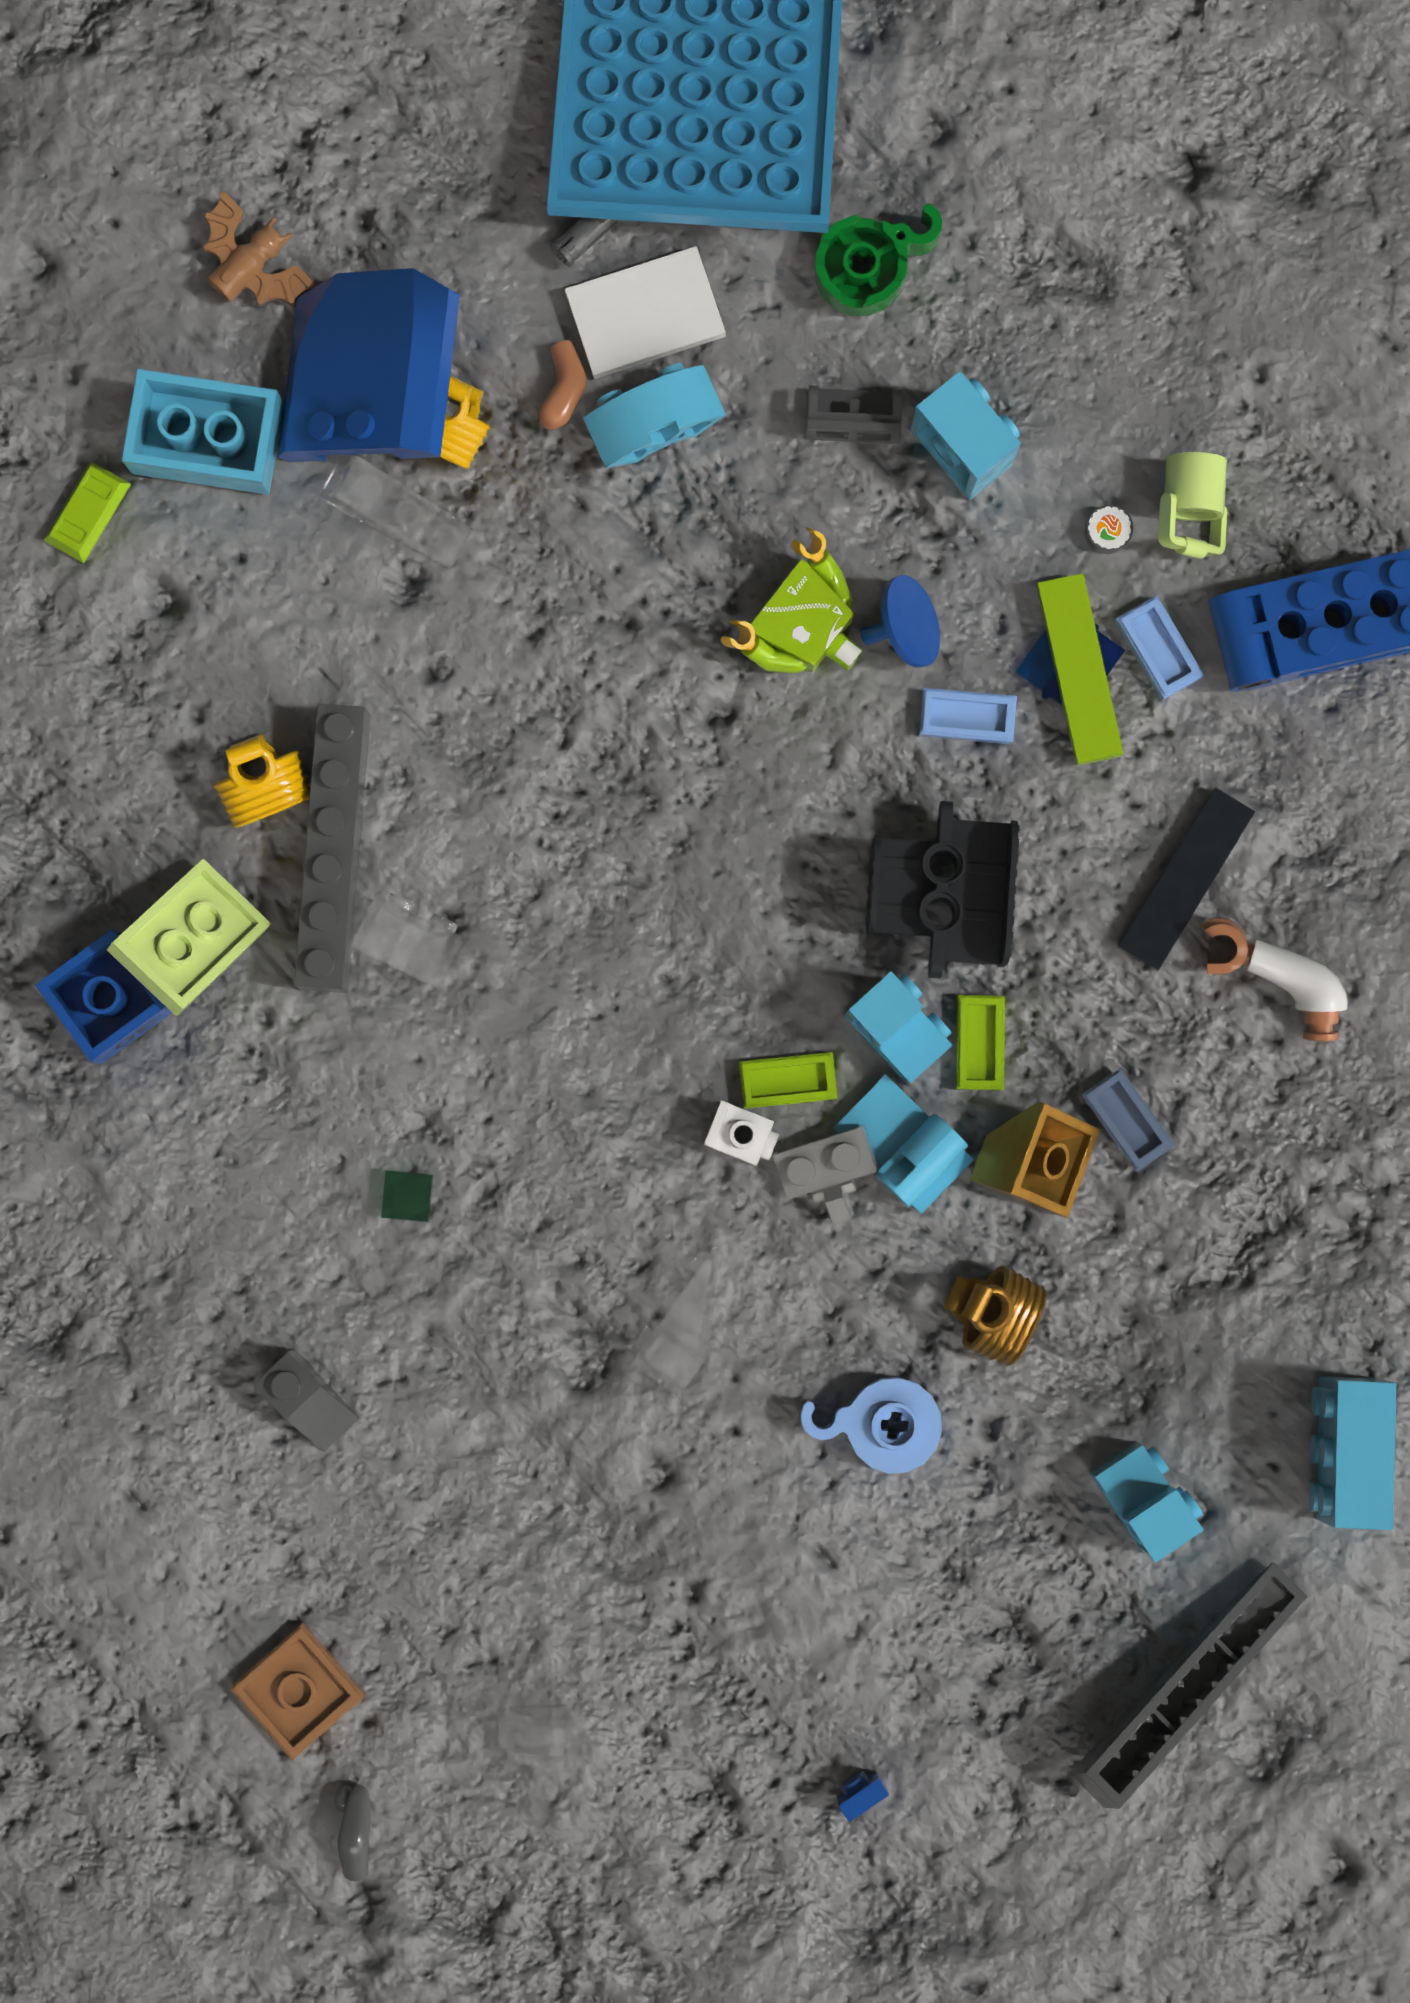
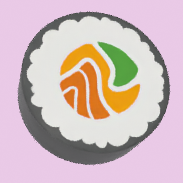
M1104 505L1094 510L1085 526L1087 542L1094 550L1103 554H1114L1121 551L1128 544L1133 534V522L1130 515L1123 508L1116 505Z

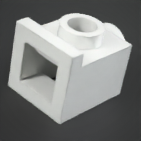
M721 1100L704 1146L757 1166L760 1157L766 1160L770 1159L779 1134L771 1131L774 1121ZM739 1126H747L752 1130L753 1138L749 1143L741 1144L735 1140L734 1132Z

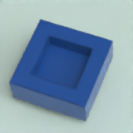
M877 1771L869 1776H866L864 1772H860L840 1787L843 1793L837 1797V1802L847 1820L851 1822L889 1796V1792Z

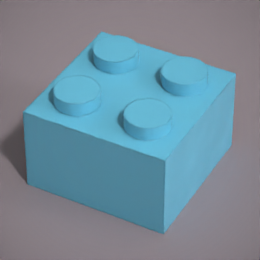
M959 371L916 406L911 431L970 501L1013 465L1021 442L1017 439L1020 436V432L1012 420L1005 414L998 416L987 403L990 397L981 383L975 378L968 380Z

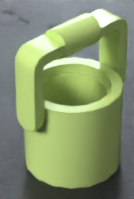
M1182 452L1167 456L1164 494L1160 499L1158 540L1163 547L1175 549L1176 553L1198 559L1220 555L1225 551L1227 508L1225 507L1227 459L1225 457L1206 452ZM1176 520L1192 522L1210 521L1209 544L1200 539L1175 536Z

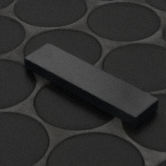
M1215 787L1116 948L1155 972L1159 971L1256 811Z

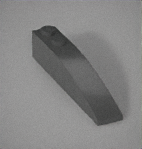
M1270 1563L1169 1663L1070 1774L1103 1808L1120 1809L1308 1596L1275 1563Z

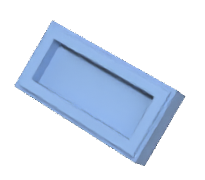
M1157 595L1116 618V625L1161 701L1204 676Z
M923 688L919 736L1012 745L1017 696Z

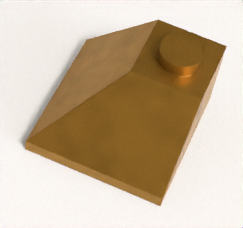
M1036 1102L986 1135L970 1180L999 1193L1068 1218L1100 1129L1045 1103Z

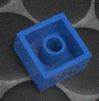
M114 929L105 933L35 984L89 1061L100 1065L172 1014L159 999L107 951L111 943L122 934Z

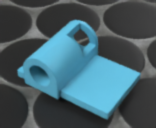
M886 1074L833 1128L839 1133L864 1125L879 1168L874 1176L907 1208L912 1205L920 1214L974 1160L964 1151L968 1145L954 1129L935 1113L929 1117Z

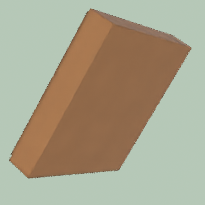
M304 1622L230 1687L231 1691L292 1761L366 1695Z

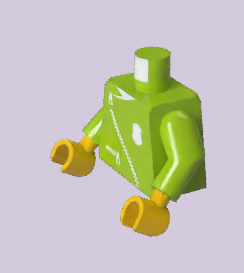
M807 527V532L812 536L811 545L805 549L799 541L793 539L791 546L796 553L808 558V563L803 559L798 562L751 624L746 621L730 620V623L738 628L739 637L735 641L730 637L722 636L721 643L729 648L740 649L742 654L769 672L798 674L804 670L814 672L826 656L844 670L849 671L864 651L862 647L843 634L853 621L854 613L851 609L854 601L842 570L828 550L825 549L826 539L824 535Z

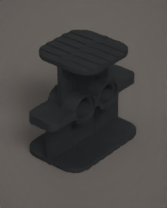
M941 801L938 809L936 842L882 838L881 835H875L872 840V849L869 857L867 915L865 917L866 935L884 933L930 937L928 978L942 977L944 961L997 965V967L1007 966L1012 955L1011 945L1014 934L1012 930L1015 917L1013 914L1016 894V866L1018 863L1017 850L1019 847L1018 833L1020 832L1018 821L1011 820L1010 823L954 820L953 802ZM936 855L948 856L954 863V874L948 878L935 876L929 867L930 859ZM935 901L947 904L952 912L951 921L946 925L933 924L927 917V906Z

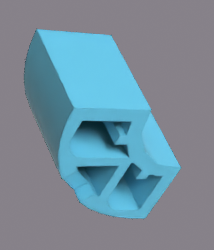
M676 363L658 372V378L641 384L625 393L621 389L611 391L596 401L599 407L587 414L583 419L605 468L637 463L666 446L698 436L726 416L704 365L684 369L682 363Z

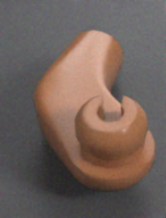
M570 340L560 341L550 348L555 370V385L543 401L539 411L541 425L549 430L558 429L569 421L587 383L584 368Z

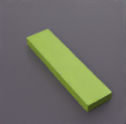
M1084 574L1038 582L1036 585L1076 766L1122 757L1124 752Z

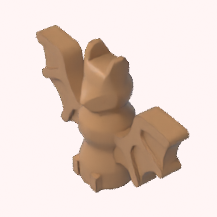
M221 192L217 206L210 213L205 214V220L210 226L211 233L209 240L203 247L204 251L216 255L221 261L220 265L206 277L207 281L229 303L239 296L243 289H248L256 296L259 307H262L264 303L270 300H282L293 306L295 300L300 295L316 287V284L298 266H292L275 274L263 272L265 262L277 256L280 248L293 235L288 233L282 237L273 228L277 222V219L273 217L262 229L257 230L252 235L248 244L237 246L235 243V233L243 219V212L228 194Z

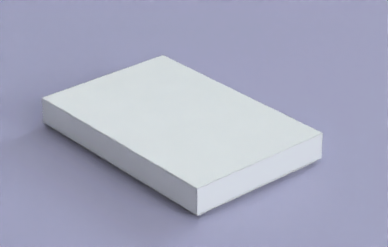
M697 246L565 289V294L594 380L726 337V332Z

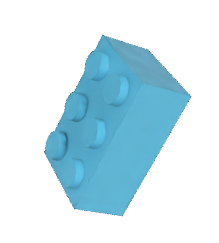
M137 369L122 462L135 475L269 495L284 403L278 391L273 389Z
M1320 1376L1319 1387H1313L1311 1408L1313 1415H1319L1318 1435L1313 1434L1311 1437L1310 1457L1312 1463H1317V1483L1311 1482L1309 1506L1311 1511H1316L1317 1520L1334 1528L1393 1530L1397 1383L1377 1378Z

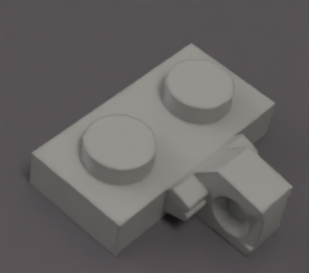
M864 1125L779 1151L772 1155L787 1200L812 1193L815 1203L825 1200L833 1224L850 1219L854 1215L848 1193L857 1190L854 1179L879 1170Z

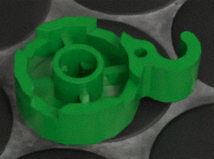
M927 203L923 206L921 223L928 228V232L924 234L914 233L904 223L890 224L883 220L878 222L871 218H860V215H852L835 222L828 229V233L823 234L815 254L814 280L820 295L833 309L850 316H870L885 310L898 298L907 274L908 255L923 256L930 253L937 246L942 230L940 212L932 204ZM857 258L861 264L869 261L872 265L869 266L868 273H855L852 271V260Z

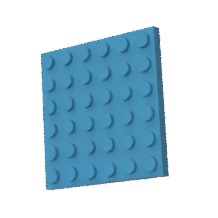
M564 0L547 200L548 215L828 233L842 0Z

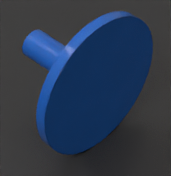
M900 575L891 578L883 589L880 622L861 628V639L865 645L889 639L894 650L908 665L915 668L928 666L935 661L940 647L939 623L933 604L923 587L912 577Z

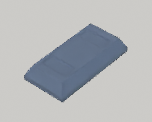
M1121 1068L1082 1094V1097L1135 1172L1140 1171L1175 1146Z

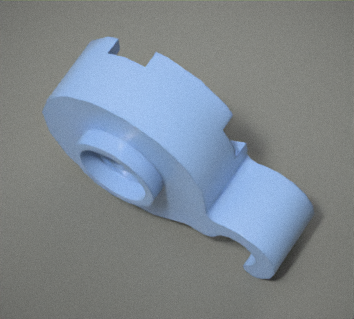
M899 1376L878 1378L864 1386L848 1404L841 1405L835 1410L832 1422L825 1427L817 1426L812 1422V1413L815 1406L811 1400H805L800 1410V1421L805 1431L811 1437L827 1440L844 1432L860 1459L871 1468L888 1474L909 1472L925 1464L937 1450L942 1434L941 1412L933 1397L916 1382ZM891 1412L901 1413L900 1420L907 1421L905 1431H898L895 1438L887 1437L888 1431L881 1430L880 1425L882 1420L890 1419Z

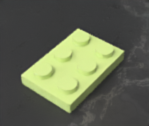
M202 859L116 938L107 951L177 1017L268 929L271 923L207 861Z

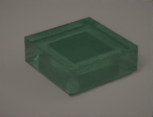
M386 1171L381 1218L430 1222L434 1175Z

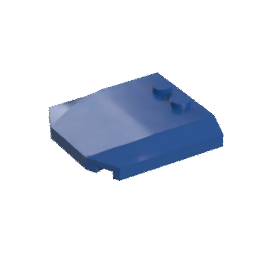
M414 268L337 273L297 298L278 458L288 462L326 461L327 455L388 453L400 458L440 457L460 294Z

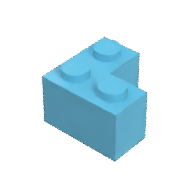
M889 972L855 1003L844 1017L897 1075L909 1085L952 1046L947 1039L951 1031L936 1014L932 1012L926 1017L921 1011L924 1006L918 999L923 994L905 974L897 978L892 972Z
M1135 1442L1089 1474L1141 1552L1156 1563L1204 1531L1197 1520L1203 1513L1187 1490L1183 1491L1180 1486L1175 1489L1168 1484L1163 1474L1169 1471V1468L1158 1451L1153 1446L1146 1450L1142 1444Z

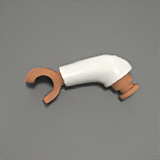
M1217 916L1208 918L1200 923V927L1211 938L1216 935H1227L1236 943V949L1230 957L1222 960L1207 959V974H1226L1235 971L1241 965L1247 966L1246 971L1262 977L1290 993L1295 1000V1008L1304 1011L1303 1022L1309 1024V1030L1303 1031V1039L1310 1041L1338 1040V1031L1333 1030V1024L1339 1023V1011L1348 1009L1346 991L1339 978L1326 966L1302 955L1259 940H1255L1254 944L1247 942L1246 934L1241 926L1229 918Z

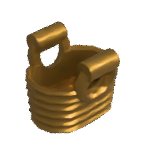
M1007 1265L997 1267L986 1281L979 1278L966 1279L957 1275L943 1307L950 1310L957 1320L965 1325L962 1343L966 1350H972L974 1354L979 1353L982 1357L987 1356L990 1360L995 1359L998 1363L1010 1366L1015 1364L1025 1352L1044 1311L1047 1292L1044 1286H1039L1037 1282H1031L1029 1277L1024 1278L1021 1273L1017 1274L1014 1269L1010 1270Z

